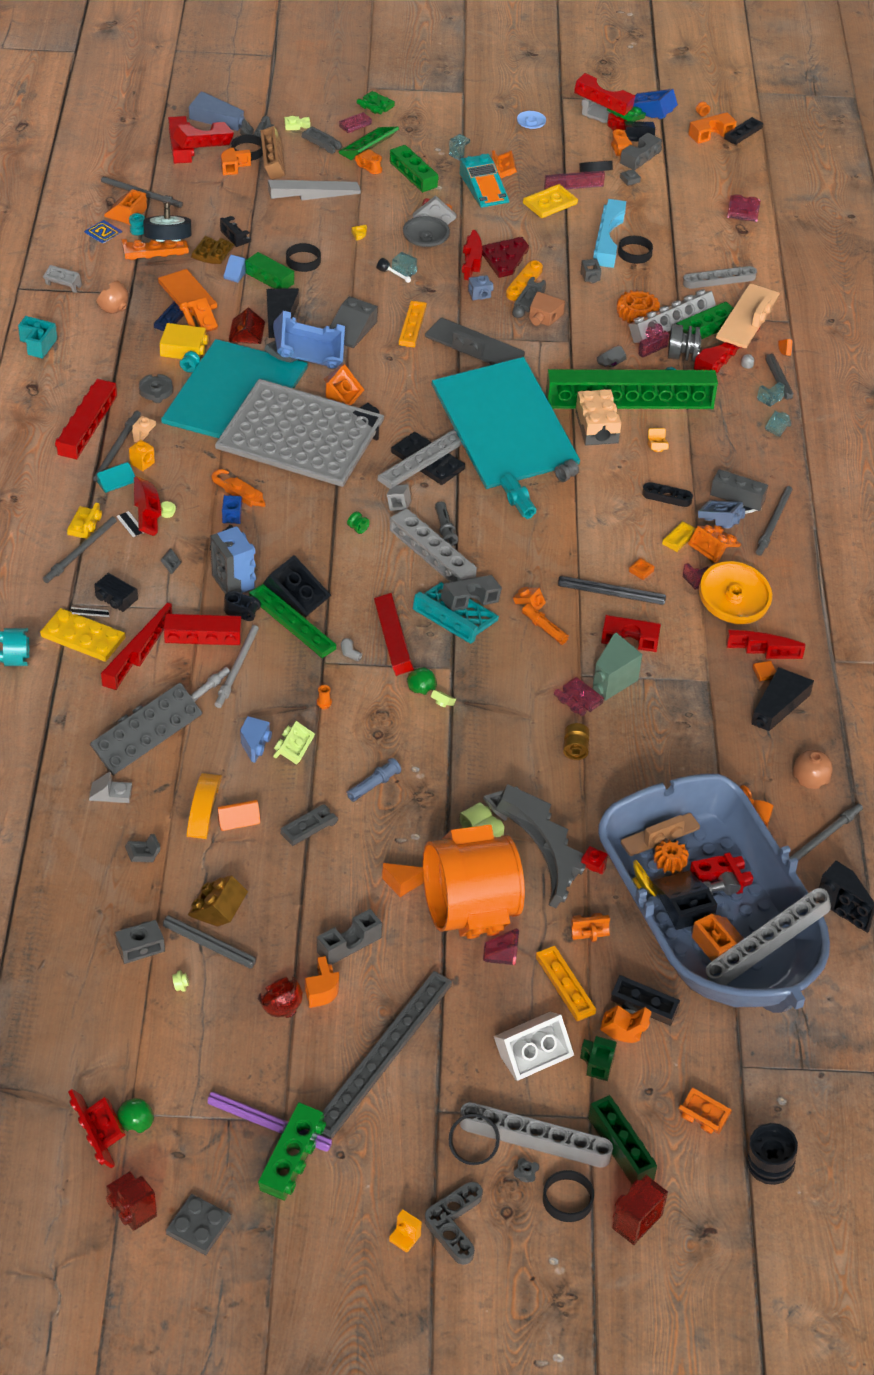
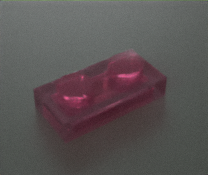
M364 112L339 121V127L347 133L372 124V119Z

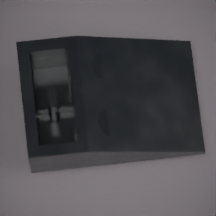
M835 861L822 875L819 888L827 891L831 903L830 910L868 933L874 918V901L854 871Z
M690 870L652 880L651 883L676 930L693 926L694 922L710 914L716 915L717 902L710 889Z

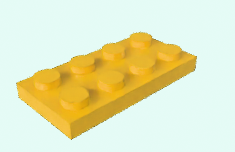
M60 608L40 631L43 638L104 662L111 657L126 638L125 633L81 615L72 614V612Z

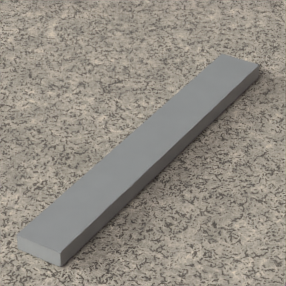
M455 429L378 475L377 480L389 489H392L463 444Z

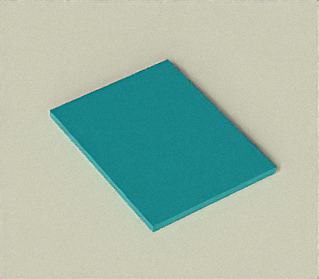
M215 339L161 418V423L220 438L258 379L294 389L308 368V363L299 360L291 363L275 358L268 352Z
M524 357L432 380L431 385L485 489L501 486L500 479L505 474L510 473L519 481L555 471L558 465L563 464L568 459L574 460L577 464L580 463V458Z

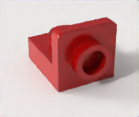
M609 113L607 126L613 131L617 129L625 130L624 121L627 120Z
M589 846L581 859V863L585 864L589 870L603 874L606 870L608 854Z

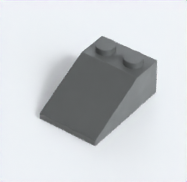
M349 296L340 306L329 329L336 328L337 324L345 326L344 345L355 348L377 323L378 306Z

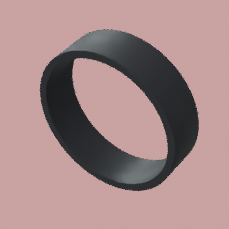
M240 135L231 142V148H234L235 151H239L235 147L243 143H252L260 146L259 150L251 152V161L263 156L262 140L258 136Z
M612 161L579 163L580 172L613 170Z
M627 236L619 242L618 255L626 262L640 264L649 261L652 257L653 244L645 237ZM629 244H637L646 247L649 252L642 255H633L625 252L622 247Z
M299 243L292 245L286 251V264L295 271H312L318 268L321 263V252L314 245ZM298 252H308L317 256V259L309 263H298L289 257Z
M468 1114L459 1118L451 1127L448 1139L449 1147L459 1161L468 1165H480L488 1162L496 1154L500 1143L499 1131L493 1121L486 1116ZM475 1116L485 1119L491 1124L496 1134V1145L492 1154L480 1162H469L462 1159L453 1146L452 1139L456 1126L468 1117Z
M563 1170L554 1173L548 1178L543 1191V1204L546 1211L553 1218L563 1222H576L585 1218L590 1213L594 1201V1188L587 1177L576 1171ZM573 1180L582 1184L587 1189L591 1201L586 1208L579 1212L566 1213L551 1205L546 1192L557 1181Z

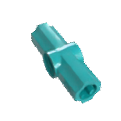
M510 473L505 474L500 479V484L507 493L509 504L511 506L515 505L522 517L526 519L532 518L536 514L537 508L530 500L528 489L525 486L521 487L514 475Z

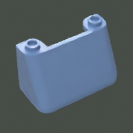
M283 311L273 323L277 352L282 357L308 361L327 366L331 369L337 368L343 362L345 326L337 324L334 329H329L330 326L321 329L297 323L296 318H291V312Z

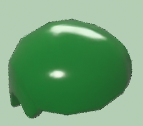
M420 667L410 672L407 678V685L412 692L426 695L428 691L436 690L437 680L430 669Z
M132 1098L121 1104L117 1111V1118L122 1128L127 1132L134 1130L138 1133H143L152 1125L154 1113L143 1099Z

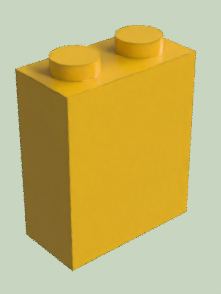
M167 323L159 343L160 356L182 359L186 352L193 351L201 358V355L205 353V345H208L209 335H206V328Z

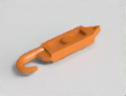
M218 469L212 473V481L225 489V492L232 496H242V502L250 507L253 505L265 507L263 493L237 477L226 480L220 479L218 477L219 474H229V471L225 469Z

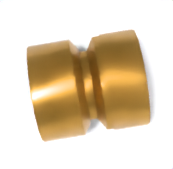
M572 723L565 728L563 753L567 758L582 760L588 756L590 731L586 725Z

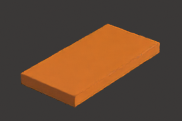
M188 269L158 278V283L178 306L184 302H191L206 297L211 310L217 308L216 301ZM192 308L189 309L191 316H194Z

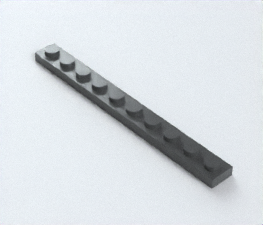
M433 971L322 1111L326 1126L321 1135L332 1140L452 986V980Z

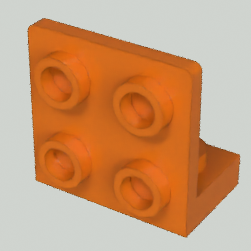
M706 524L705 526H697L688 545L714 563H718L726 547H740L741 543L737 541L735 536L723 532L724 529L722 527Z

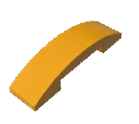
M201 773L191 805L187 837L207 839L211 824V813L216 793L219 791L221 775Z

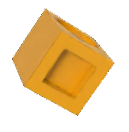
M139 440L129 448L130 464L142 472L155 463L154 447L143 440Z

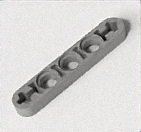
M752 266L690 273L684 275L683 286L693 289L753 281L756 279L757 269Z

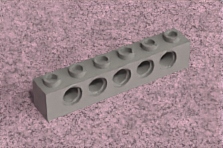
M699 290L696 292V295L683 297L684 300L674 301L669 307H660L659 311L649 312L644 318H635L634 322L628 324L633 342H646L670 331L672 324L676 325L679 321L716 306L712 291Z
M405 509L390 517V531L449 582L476 578L477 567L455 550L450 543L442 539L438 533L429 528L426 523H423L414 513Z

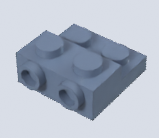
M709 500L698 511V518H704L707 521L715 519L716 526L731 528L735 524H739L740 519L745 518V508H743V502Z

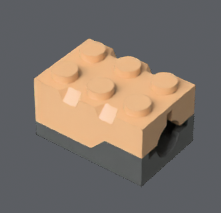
M611 389L579 391L575 413L585 446L619 443L621 420L617 414L616 404L613 402Z

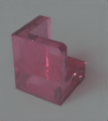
M689 563L684 564L682 577L696 590L699 588L703 574L709 567L707 566L700 570L698 568L693 569Z

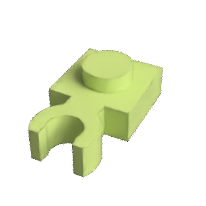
M299 116L284 117L285 130H300V127L310 128L309 117L299 119Z

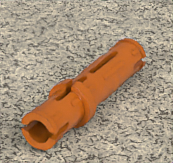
M529 603L523 607L522 613L530 618L535 626L541 627L561 645L568 641L569 635L548 620L543 612L537 611Z

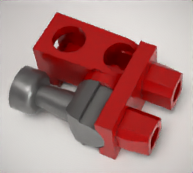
M730 852L725 853L724 856H715L691 862L690 871L710 889L712 895L713 892L724 891L727 895L741 894L744 887L751 885L753 882V875L750 871L742 873L740 871L745 868L743 857H732Z

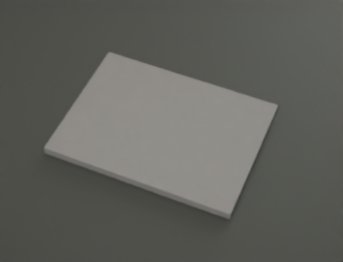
M258 379L216 442L215 448L343 487L374 437L377 426L379 425L380 427L384 415ZM356 410L377 416L378 419L374 426L371 427L368 425L366 417H357L353 412Z

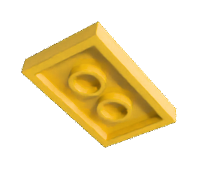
M560 184L523 198V204L540 218L578 203V198Z

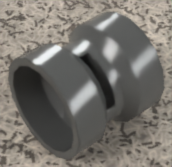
M568 459L555 468V475L561 482H566L570 477H574L579 473V467L572 459Z

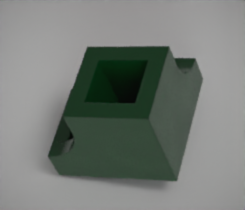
M598 1036L595 1037L594 1042L584 1039L580 1059H583L588 1065L586 1076L608 1081L614 1062L616 1041Z

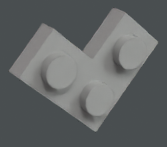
M436 195L413 213L414 218L431 216L441 219L447 225L457 218V214Z

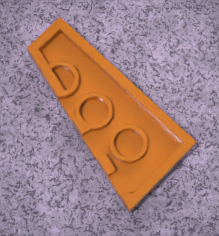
M121 239L125 259L129 260L189 253L186 240H165L164 243L151 240L149 243H143L142 240L127 242V239Z

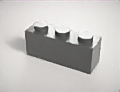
M719 469L713 479L710 495L727 501L743 502V506L760 511L766 500L768 485Z

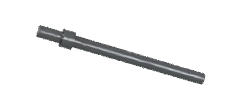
M104 176L101 178L103 183L127 191L134 189L144 192L146 197L161 201L163 204L164 202H170V206L173 205L179 208L183 206V202L175 200L171 196L156 194Z
M135 411L131 418H128L125 428L94 475V481L97 482V473L106 470L128 434L133 429L134 423L140 417L141 413L139 411Z
M790 486L785 488L764 535L759 539V546L756 550L757 555H762L771 541L770 537L793 490Z
M112 516L60 563H56L51 568V571L43 577V581L49 583L55 576L62 574L65 567L117 522L116 518Z
M857 803L850 810H845L840 814V818L789 858H797L799 861L841 826L850 823L854 816L863 810L862 805Z

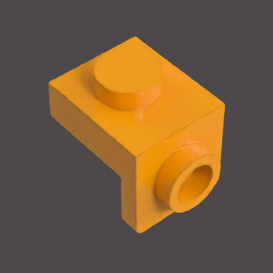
M665 428L648 429V446L654 452H663V450L668 449V441L665 439Z

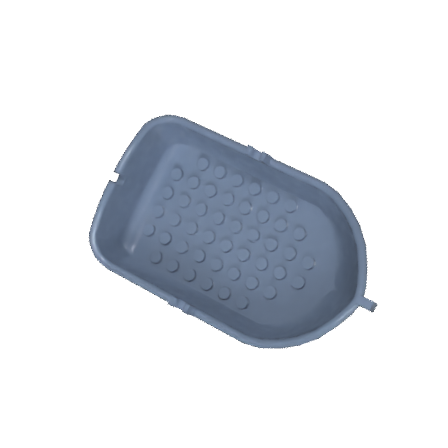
M698 774L670 780L671 786L668 789L665 788L663 783H659L639 790L611 804L604 812L598 826L600 841L669 963L675 968L685 984L691 990L707 999L732 1007H763L773 1013L788 1011L792 1007L795 1010L802 1008L805 997L801 991L816 980L825 969L829 958L830 939L824 917L811 924L727 985L710 981L706 974V967L712 961L692 938L694 925L679 930L675 929L658 894L654 897L643 887L640 889L636 887L633 882V878L636 877L633 861L637 860L651 882L652 880L674 874L671 871L664 873L663 869H657V864L654 863L653 859L656 847L634 856H629L621 845L622 839L642 832L648 827L679 815L683 816L691 813L699 823L700 829L671 841L675 843L678 840L679 845L685 844V850H688L689 853L687 866L681 872L689 871L693 861L724 856L725 853L729 852L732 857H743L745 868L740 871L741 873L751 872L753 875L752 884L744 887L741 894L727 895L724 891L713 892V897L717 902L716 915L726 917L742 937L746 938L807 895L808 891L796 874L797 858H789L790 847L785 846L780 849L743 790L724 775ZM802 912L799 915H805L807 912ZM785 924L782 927H788L789 924ZM772 936L766 937L765 939L769 940L772 938ZM733 961L730 964H736L738 961ZM716 973L713 976H719L721 973Z

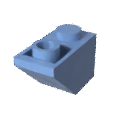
M247 716L240 729L241 744L251 762L255 763L258 757L263 755L265 744L270 741L272 731H270V722Z

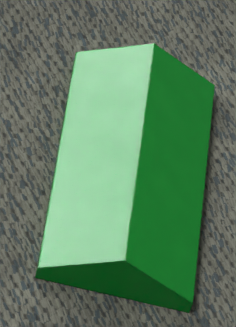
M378 127L338 152L342 156L353 160L361 152L371 149L392 137L399 130V127Z

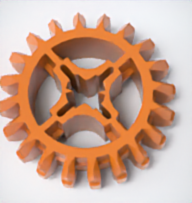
M630 290L629 293L625 292L617 301V313L622 318V321H627V323L634 322V319L638 317L644 318L647 316V313L657 312L660 308L658 298H655L653 294L650 295L649 292L645 293L638 290L635 292Z

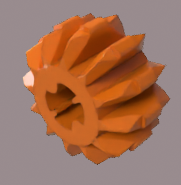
M670 839L667 843L661 841L654 851L653 859L654 863L657 864V869H663L664 873L671 871L674 874L675 870L681 873L683 868L687 866L689 856L688 850H685V844L679 845L678 840L675 843L671 842Z

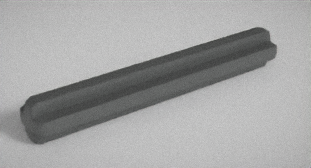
M773 353L767 354L765 360L785 399H792L794 393Z

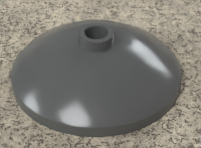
M420 216L412 218L404 224L403 235L410 243L416 246L435 247L444 243L449 238L450 229L441 219L431 216Z

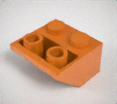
M134 189L130 190L113 204L104 214V217L130 224V215L135 213L143 214L147 209L146 193Z
M710 914L694 922L692 938L711 961L744 939L726 917Z

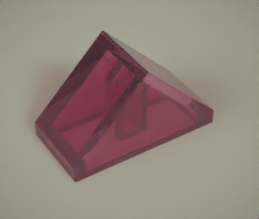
M516 928L486 942L483 960L490 963L516 965L519 930Z

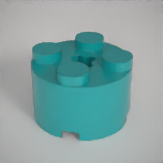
M4 628V631H0V643L3 644V650H0V662L4 663V666L29 665L28 662H25V658H29V637L25 635V632H29L28 628Z

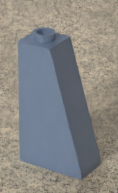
M200 92L189 105V119L211 125L215 122H225L230 129L239 131L242 121L245 119L243 110L205 92Z

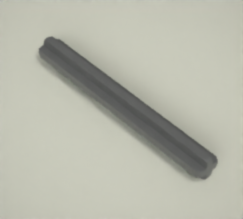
M170 915L166 916L163 921L165 928L251 969L256 964V957Z

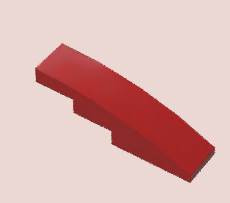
M728 630L726 640L727 648H745L746 654H765L766 659H803L806 647L805 643L790 638L743 630Z

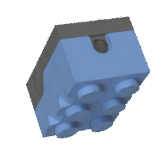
M236 526L210 535L212 576L225 594L230 591L242 594L255 589V548L253 544L247 541L245 533L241 532Z

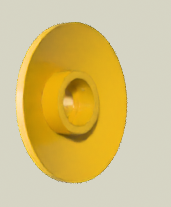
M634 860L633 868L636 877L633 878V882L638 889L643 887L649 894L654 897L657 896L649 876L640 863Z

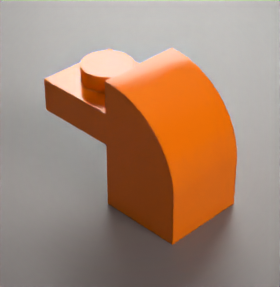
M229 148L221 154L223 175L238 174V167L251 166L250 150L235 151L234 148Z
M326 956L317 958L318 976L305 978V993L309 1008L332 1002L339 992V972L333 973L332 965L327 963Z
M617 1005L604 1013L600 1030L615 1040L627 1043L638 1042L642 1032L646 1031L650 1025L651 1011L644 1007L630 1014Z

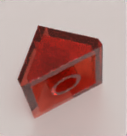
M248 307L233 318L229 342L262 344L265 321Z

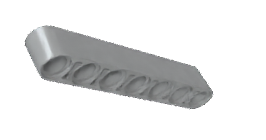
M822 888L814 889L710 962L706 967L708 980L727 985L826 915L831 909L827 891ZM819 900H824L822 903H816ZM802 912H807L805 915H799ZM785 924H789L788 927H782ZM772 936V938L769 940L765 939L766 937ZM749 949H755L752 952H747ZM733 961H738L736 964H730ZM716 973H721L719 976H713Z
M472 1102L465 1103L461 1107L460 1118L468 1114H480L493 1121L499 1131L500 1141L596 1167H606L611 1161L613 1145L606 1138ZM474 1116L473 1118H466L459 1123L464 1131L496 1139L493 1127L483 1118Z

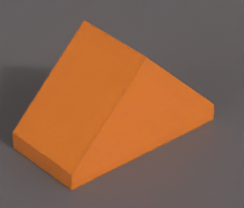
M383 863L382 879L401 897L423 884V867Z

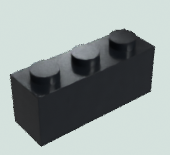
M619 975L611 994V1001L636 1012L646 1007L651 1011L650 1018L669 1026L672 1025L680 1006L679 999L622 975Z

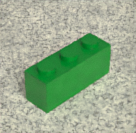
M257 252L245 260L246 274L274 289H285L294 285V271L273 259Z

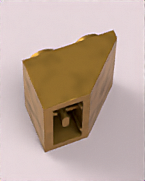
M232 875L224 878L221 877L213 882H206L201 887V893L198 898L192 902V908L188 915L191 918L217 927L230 923L248 891Z

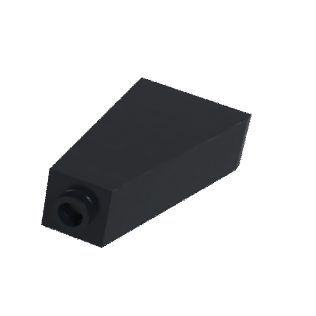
M299 288L266 289L269 338H275L273 323L283 311L291 312V318L294 317L299 305Z
M778 667L754 711L751 725L767 731L773 729L811 695L814 680Z

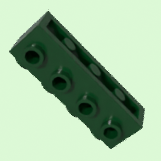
M608 1095L591 1103L588 1119L600 1137L606 1138L612 1143V1155L633 1187L636 1189L655 1180L658 1165L612 1097Z

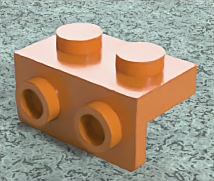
M495 150L492 151L491 158L494 161L500 178L511 176L517 172L512 150L497 156Z
M693 1087L683 1105L678 1107L683 1119L690 1123H693L695 1120L702 1124L700 1128L709 1134H712L713 1131L720 1134L732 1113L730 1108Z

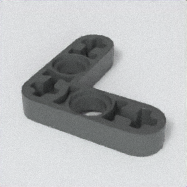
M476 1182L466 1183L429 1207L425 1213V1224L451 1257L462 1265L469 1264L473 1260L475 1250L471 1241L456 1225L454 1220L481 1202L483 1189ZM468 1192H476V1197H474L473 1195L468 1196ZM450 1202H457L460 1208L458 1210H451L447 1205ZM431 1216H440L439 1221H437L436 1219L431 1220ZM453 1231L456 1237L448 1240L443 1236V1233ZM460 1248L462 1249V1251L468 1250V1255H465L464 1253L459 1254Z

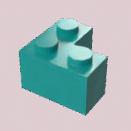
M25 316L18 325L19 338L21 342L26 343L28 355L43 359L57 340L56 323Z

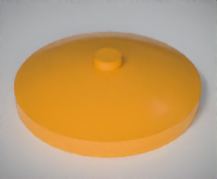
M726 561L709 567L703 574L699 584V595L707 610L717 618L729 623L748 624L755 622L767 613L772 602V590L767 579L755 568L740 562Z

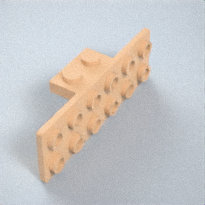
M749 284L717 333L716 339L737 345L738 347L747 348L761 324L765 322L767 315L770 314L780 293Z

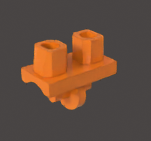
M594 913L591 917L573 916L572 939L590 938L591 942H595L597 937L610 936L609 915Z

